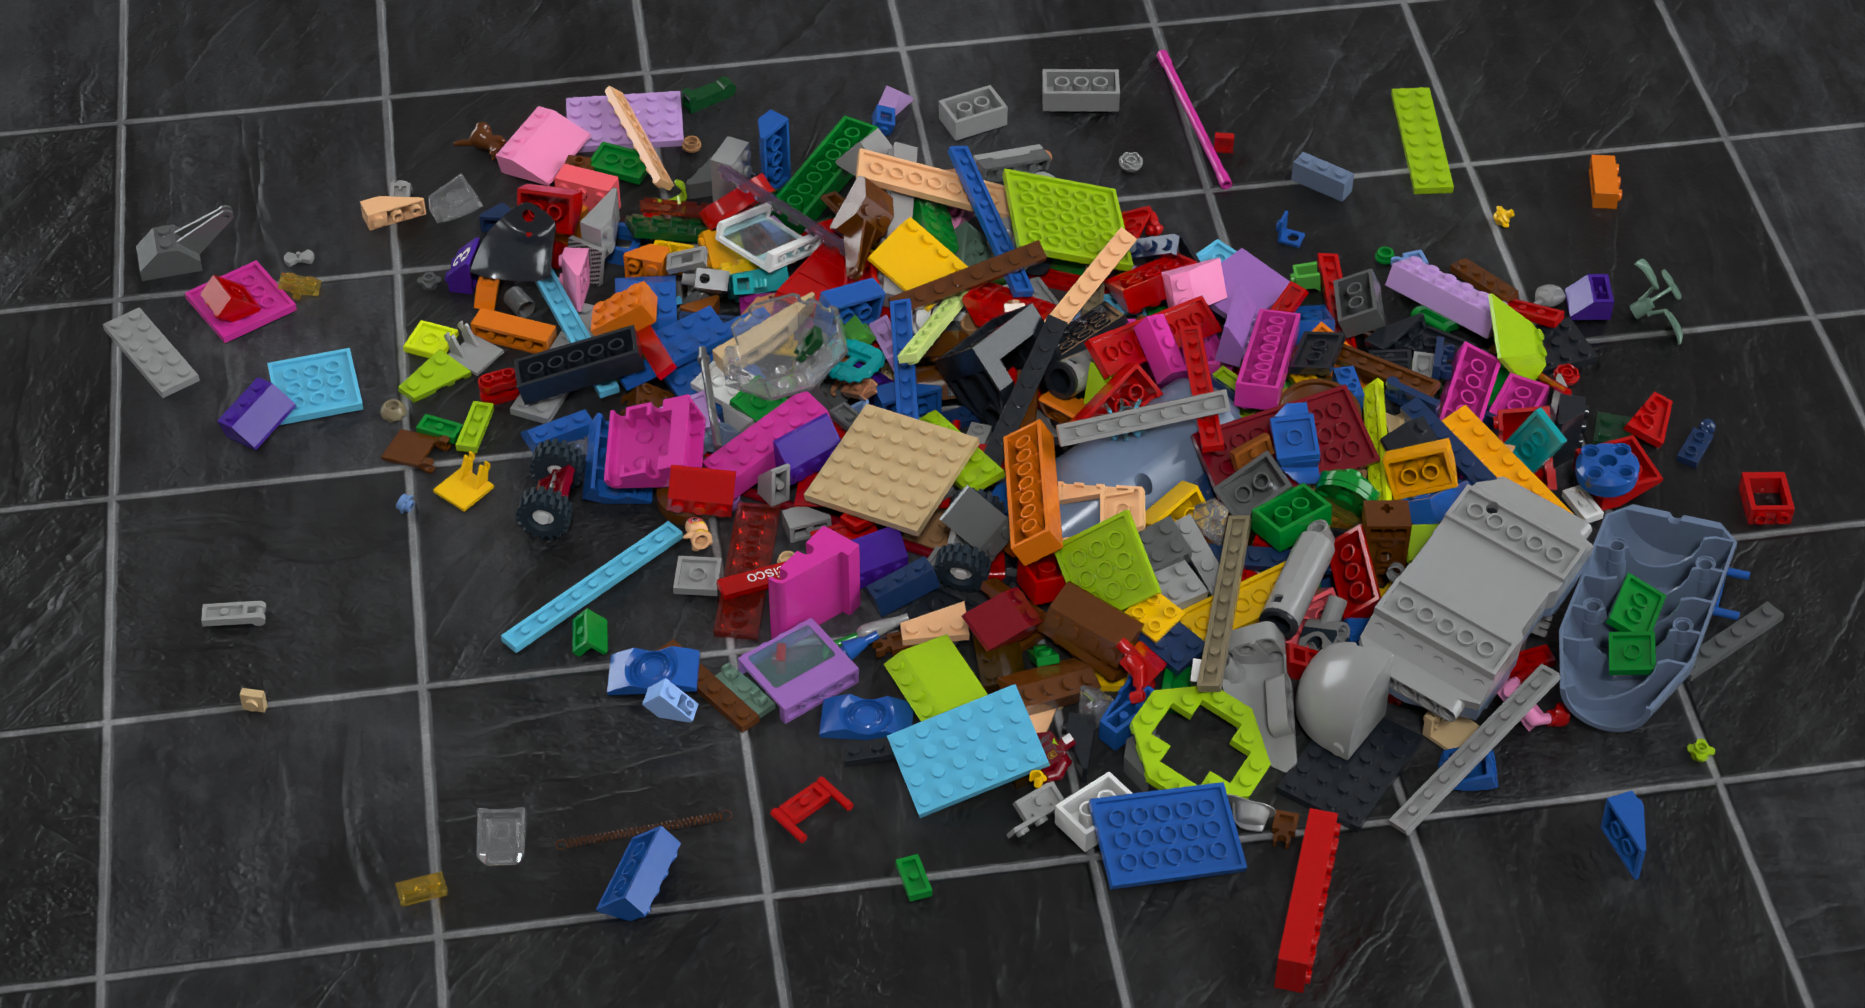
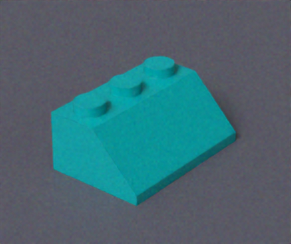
M787 265L770 273L762 268L735 273H753V279L766 278L767 287L754 288V294L775 293L789 278ZM728 281L727 296L729 300L735 299V303H738L739 296H731L730 281Z

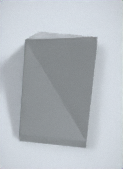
M726 403L722 405L725 423H729L740 433L755 424L752 418L735 410Z

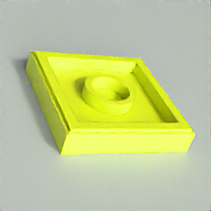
M421 320L404 344L403 350L404 352L426 358L432 357L439 349L447 353L449 345L444 335L449 332L450 336L454 334L457 338L459 335L458 329Z

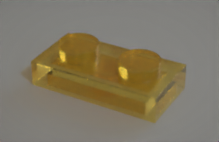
M442 871L395 883L401 907L448 895Z

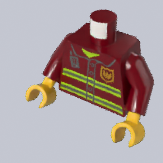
M1052 731L1037 733L1050 766L1030 772L1029 781H1034L1036 788H1040L1046 783L1063 779L1068 767L1072 764V760L1066 751L1077 744L1070 733L1059 740Z

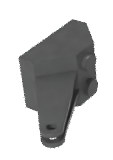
M223 205L182 228L173 224L152 228L136 246L142 281L203 271L200 254L233 219L231 206Z

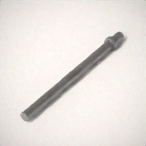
M700 346L698 348L699 355L697 360L701 366L713 445L715 450H719L722 447L709 369L710 356L707 354L706 347Z

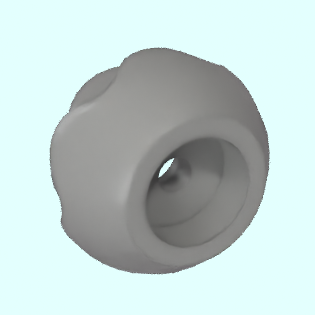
M1125 152L1119 158V165L1125 172L1135 173L1142 167L1143 159L1137 152Z

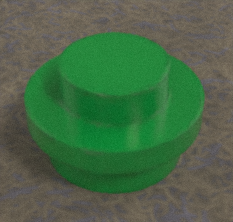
M1380 247L1375 253V260L1383 265L1390 264L1391 258L1395 256L1394 251L1390 247Z

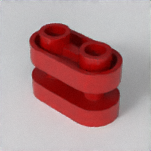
M513 368L486 373L478 379L481 402L497 405L515 400L520 394L517 388L515 369Z

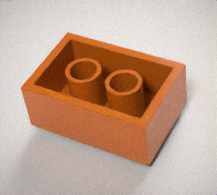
M642 281L631 285L622 292L615 293L605 301H599L593 306L592 334L597 336L634 325L636 331H639L655 323L658 297L647 283Z

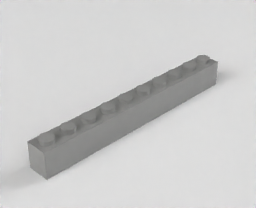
M895 142L892 149H888L887 155L917 163L918 147ZM884 189L887 194L893 197L894 218L881 238L879 246L900 224L909 217H913L914 196ZM878 269L877 279H879V285L886 293L883 306L890 308L888 298L904 291Z

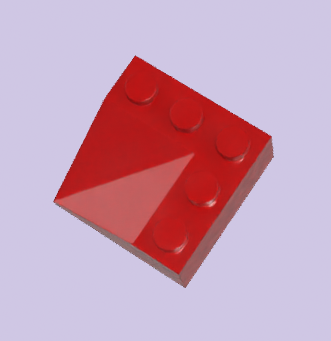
M1634 435L1604 443H1625L1630 446L1631 452L1637 457L1640 465L1639 477L1634 488L1628 493L1617 497H1600L1589 494L1601 510L1604 511L1622 506L1661 483L1663 477ZM1581 448L1576 449L1572 466L1574 471L1576 467L1577 457L1581 453Z

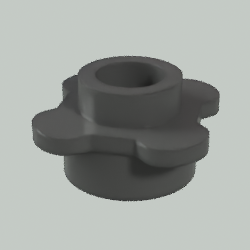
M432 271L426 272L417 279V283L422 284V288L426 291L435 290L438 287V283L442 281L441 277L434 275Z

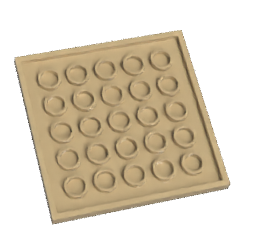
M866 404L804 493V498L806 501L919 537L979 446V438Z

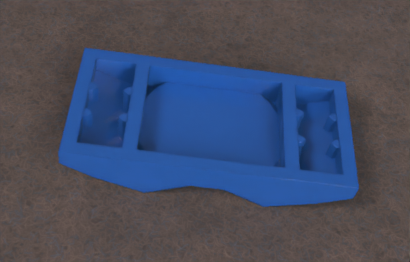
M670 646L657 651L632 648L611 655L607 694H646L648 687L665 678L683 692L697 691L700 651Z
M852 694L829 697L823 700L819 737L856 740L887 737V735L912 726L914 710L909 702L890 696L874 700L863 699Z

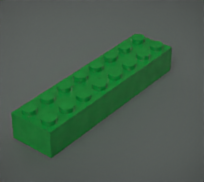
M844 115L771 201L773 206L770 216L774 215L785 226L800 235L807 231L827 208L820 199L821 196L834 191L839 193L853 176L838 166L835 161L878 127Z

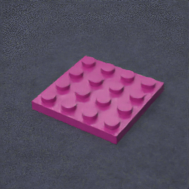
M257 260L220 276L242 284L247 288L262 308L255 314L235 322L221 321L213 315L214 312L205 304V300L200 294L207 283L185 292L187 301L224 343L297 310L293 300Z

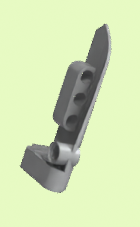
M1270 621L1234 629L1231 634L1222 683L1223 690L1253 709L1271 763L1270 766L1283 773H1287L1298 762L1293 688L1291 679L1287 674L1285 636Z

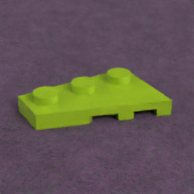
M439 349L398 386V391L415 403L436 393V390L446 385L449 387L455 384V381L463 377L464 379L471 377V371Z

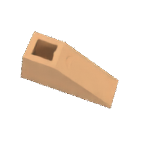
M377 196L360 201L362 217L369 230L426 215L424 198Z

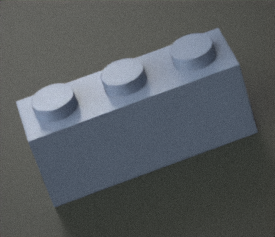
M1302 152L1293 162L1292 181L1341 202L1352 192L1354 173L1305 152Z

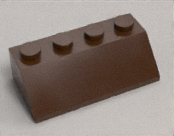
M1068 581L1050 605L1042 626L1118 669L1122 666L1119 661L1124 655L1115 646L1123 637L1135 646L1144 623L1073 582Z
M1076 658L996 679L1000 689L1016 684L1028 715L1089 700L1101 688L1093 668Z

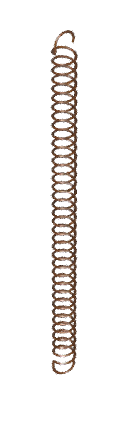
M721 811V816L719 812H717V815H715V813L713 812L712 817L709 813L708 819L706 814H704L702 818L703 824H705V817L707 819V823L709 824V815L713 823V814L715 816L716 822H718V814L720 820L722 821L723 811ZM691 816L690 820H689V818L687 817V818H686V822H685L684 818H682V824H681L680 819L677 820V823H676L675 820H673V825H672V822L669 820V827H668L667 822H666V825H667L668 830H670V823H671L672 829L674 830V821H675L676 827H677V829H679V826H678V821H679V822H680V825H681V828H683V820H684L685 826H686V828H687V819H688V821H689L690 827L692 826V819H693L694 825L696 826V818H697V820H698V817L695 816V821H694V819H693L692 816ZM644 825L642 826L641 833H644V831H643V828H645ZM638 826L637 835H639V828L641 830L640 826ZM625 828V834L622 829L620 833L618 830H616V835L612 830V837L609 831L607 832V836L605 832H603V838L601 836V833H599L598 837L596 834H594L593 843L595 844V836L597 838L598 843H600V836L602 842L604 843V834L608 842V833L610 835L611 841H613V833L615 839L617 840V832L619 834L620 839H622V832L624 838L626 839V830L630 838V829L632 831V828H629V832L627 828ZM587 835L585 836V841H584L585 846H586V837H587V839H588V836H587ZM577 837L575 842L576 847H578L579 837ZM568 838V846H567V843H566V840H565V839L558 840V841L556 842V848H557L558 850H563V849H559V848L557 847V843H558L559 841H563V840H564L567 849H569V841H570V839ZM572 838V844H571V847H572V848H573V840H574V842H575V839H574V838Z

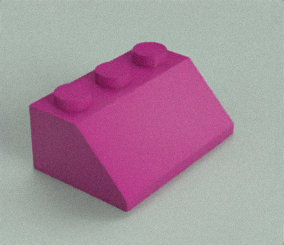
M1158 314L1144 318L1133 329L1157 384L1172 382L1178 378H1188L1184 358L1165 316Z
M1510 373L1489 412L1497 416V410L1545 406L1550 385Z

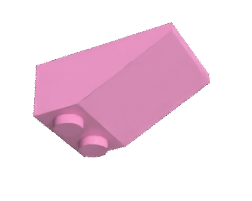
M565 247L563 254L559 255V267H562L559 281L563 285L576 311L581 312L590 287L589 248Z
M1220 258L1162 272L1168 308L1201 295L1208 305L1227 298Z

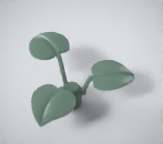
M1640 259L1634 265L1638 266L1645 273L1652 287L1642 297L1638 298V301L1629 305L1636 319L1646 314L1648 317L1654 314H1665L1674 328L1677 336V345H1679L1683 339V332L1674 315L1668 309L1652 311V309L1655 308L1653 301L1669 291H1672L1677 300L1681 299V293L1670 274L1663 269L1661 272L1669 287L1651 299L1649 297L1646 298L1654 289L1658 290L1659 285L1649 263L1645 259Z

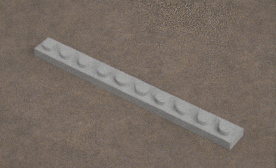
M1541 664L1389 819L1391 826L1408 836L1561 679L1559 673Z

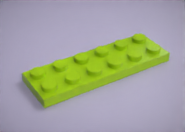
M936 409L919 418L922 421L960 432ZM977 447L954 484L961 490L968 485L979 491V488L985 489L1004 478L1005 473L1000 466Z

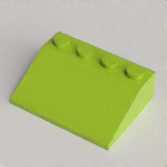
M947 634L902 650L884 663V666L921 722L988 695Z

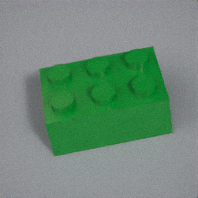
M1302 483L1252 509V530L1276 550L1282 552L1293 546L1298 536L1302 532L1307 531V527L1313 521L1322 519L1331 526L1332 505L1305 483Z

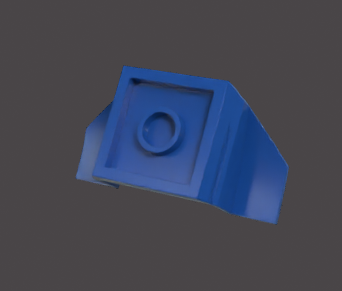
M1307 402L1286 403L1269 421L1276 462L1299 485L1302 483L1306 485L1316 484L1320 476L1318 470L1320 449L1314 415L1308 412Z

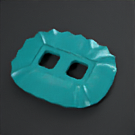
M847 338L836 340L831 344L835 365L827 375L832 379L837 378L839 381L845 380L848 383L853 381L861 382L864 378H871L873 373L878 372L879 368L884 366L886 357L880 349L865 342ZM842 355H847L850 357L845 362L837 360ZM858 361L866 363L861 368L853 367Z

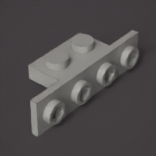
M1053 781L1046 783L1013 803L1023 823L1013 828L1007 834L1008 839L1014 835L1018 838L1030 831L1028 827L1033 824L1038 827L1049 820L1047 816L1052 813L1055 815V805L1065 799Z

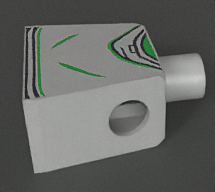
M696 268L694 274L682 273L681 284L692 286V292H704L710 296L718 294L719 297L723 298L728 289L730 271Z

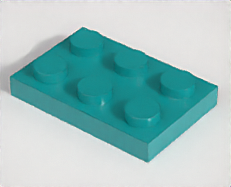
M1540 407L1526 419L1504 444L1516 446L1513 453L1535 474L1567 442V439L1542 407Z

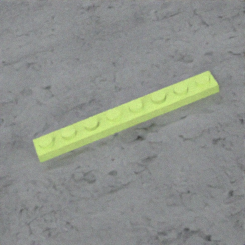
M969 291L943 300L898 354L899 364L907 363L912 365L920 361L923 355L927 353V350L940 337L941 333L953 321L963 306H965L962 297Z

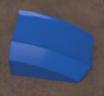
M1459 747L1443 750L1438 763V769ZM1493 749L1453 790L1477 791L1498 787L1497 763Z

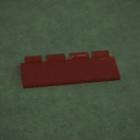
M644 197L643 200H640L639 205L640 212L701 218L698 213L709 206L710 203H701L700 206H697V202L681 201V204H677V200L661 199V202H658V198Z

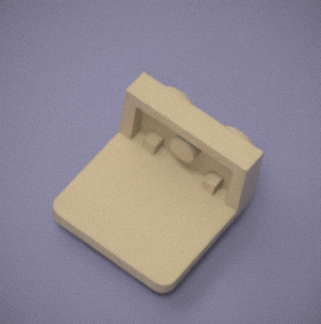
M1428 711L1423 718L1424 727L1422 735L1444 750L1460 747L1480 726L1469 718L1458 716L1455 721L1450 722Z

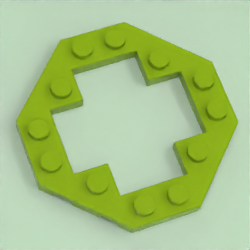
M1197 686L1153 690L1129 725L1131 734H1134L1136 740L1135 746L1140 762L1143 763L1145 769L1144 776L1146 782L1158 790L1196 785L1161 762L1168 752L1170 745L1152 733L1170 708L1190 720L1198 707L1202 705L1239 728L1229 745L1248 757L1230 783L1210 771L1201 785L1224 782L1227 794L1249 799L1271 765L1253 709L1223 690L1221 692H1198Z

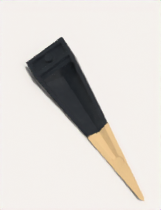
M1411 349L1369 350V354L1412 370ZM1384 383V396H1385V390H1386V388H1387L1385 383ZM1385 398L1387 431L1390 433L1404 424L1405 416L1400 412V405Z

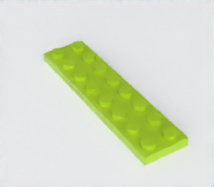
M1430 88L1392 89V101L1414 194L1453 193L1454 185Z

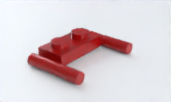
M821 776L816 782L778 808L772 809L770 815L800 843H804L807 840V835L796 825L830 802V797L834 798L847 811H850L854 804Z

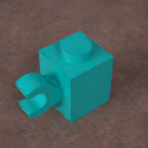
M753 273L732 274L729 276L731 296L754 294V288L767 287L766 278L753 279Z

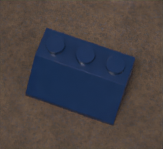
M923 556L864 587L863 590L881 617L937 589L940 585L934 568L927 558Z

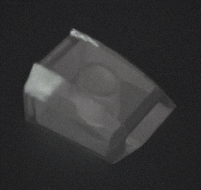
M462 173L428 197L429 210L437 223L461 218L484 206Z
M525 807L515 809L478 808L477 858L485 865H516L524 857L527 823Z

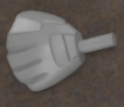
M1552 284L1543 285L1536 289L1534 304L1553 307L1562 303L1566 298V294L1559 286Z

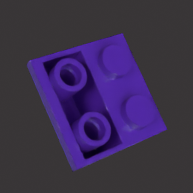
M1587 274L1565 289L1568 313L1572 320H1611L1614 298L1608 274Z

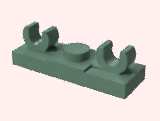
M729 662L721 667L720 673L715 675L752 708L760 718L776 708L774 701Z

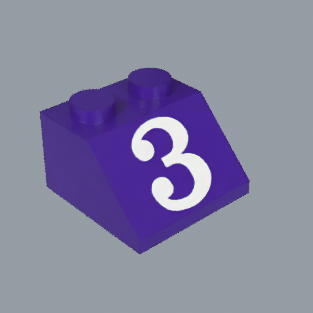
M474 238L460 248L456 257L452 258L451 269L446 272L445 276L449 292L473 295L480 275L471 273L470 270L481 245L480 238Z

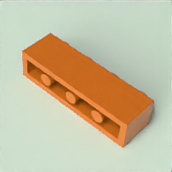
M480 308L471 322V330L474 335L493 344L534 354L549 350L557 338L555 325Z

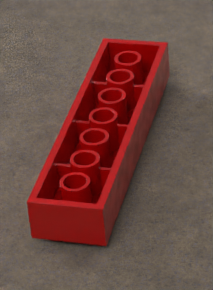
M1313 808L1309 810L1278 956L1274 988L1303 993L1305 984L1310 985L1316 947L1319 942L1320 928L1322 927L1324 908L1327 902V893L1331 882V873L1334 868V856L1339 842L1341 824L1337 823L1338 813Z

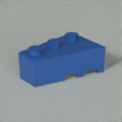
M1130 674L1124 686H1121L1116 699L1111 702L1100 719L1099 739L1114 751L1123 746L1126 740L1134 735L1131 734L1129 725L1154 690L1147 685L1143 689L1146 694L1145 700L1132 704L1129 694L1136 691V687L1133 686V677Z

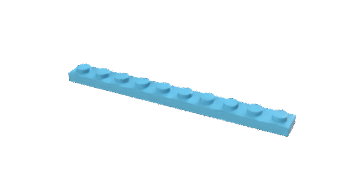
M551 267V277L535 281L569 343L590 338L588 330ZM615 379L593 385L600 398L620 392L619 385Z
M667 521L502 634V642L515 653L519 652L683 538V532Z

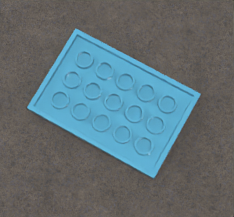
M1016 684L887 735L920 818L1026 776L1032 770H1041L1050 766Z

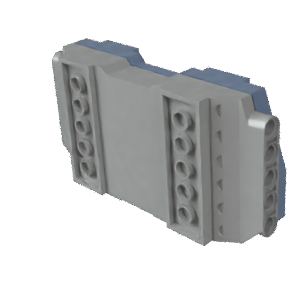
M1500 476L1496 480L1476 482L1473 486L1467 484L1446 512L1445 517L1434 530L1431 538L1377 603L1373 615L1360 636L1358 646L1366 647L1368 644L1394 654L1389 694L1403 702L1424 707L1450 722L1455 721L1458 716L1477 720L1484 708L1487 709L1508 680L1511 671L1517 663L1521 645L1542 617H1551L1552 614L1556 613L1577 584L1579 576L1589 564L1594 547L1587 540L1592 532L1591 525L1578 516L1505 477Z

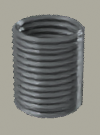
M512 287L504 295V303L518 317L526 318L533 313L535 303L520 287Z

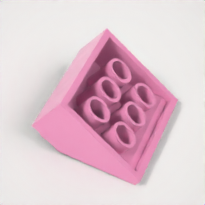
M538 106L496 154L501 173L549 186L564 165L568 155H576L591 135L556 111Z

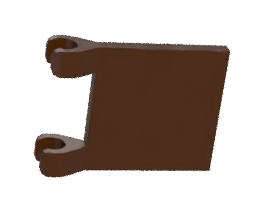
M400 429L381 456V459L420 468L424 472L432 474L436 469L435 466H432L434 460L426 457L434 446L443 451H448L451 448V444H448L450 438L446 435L436 437Z

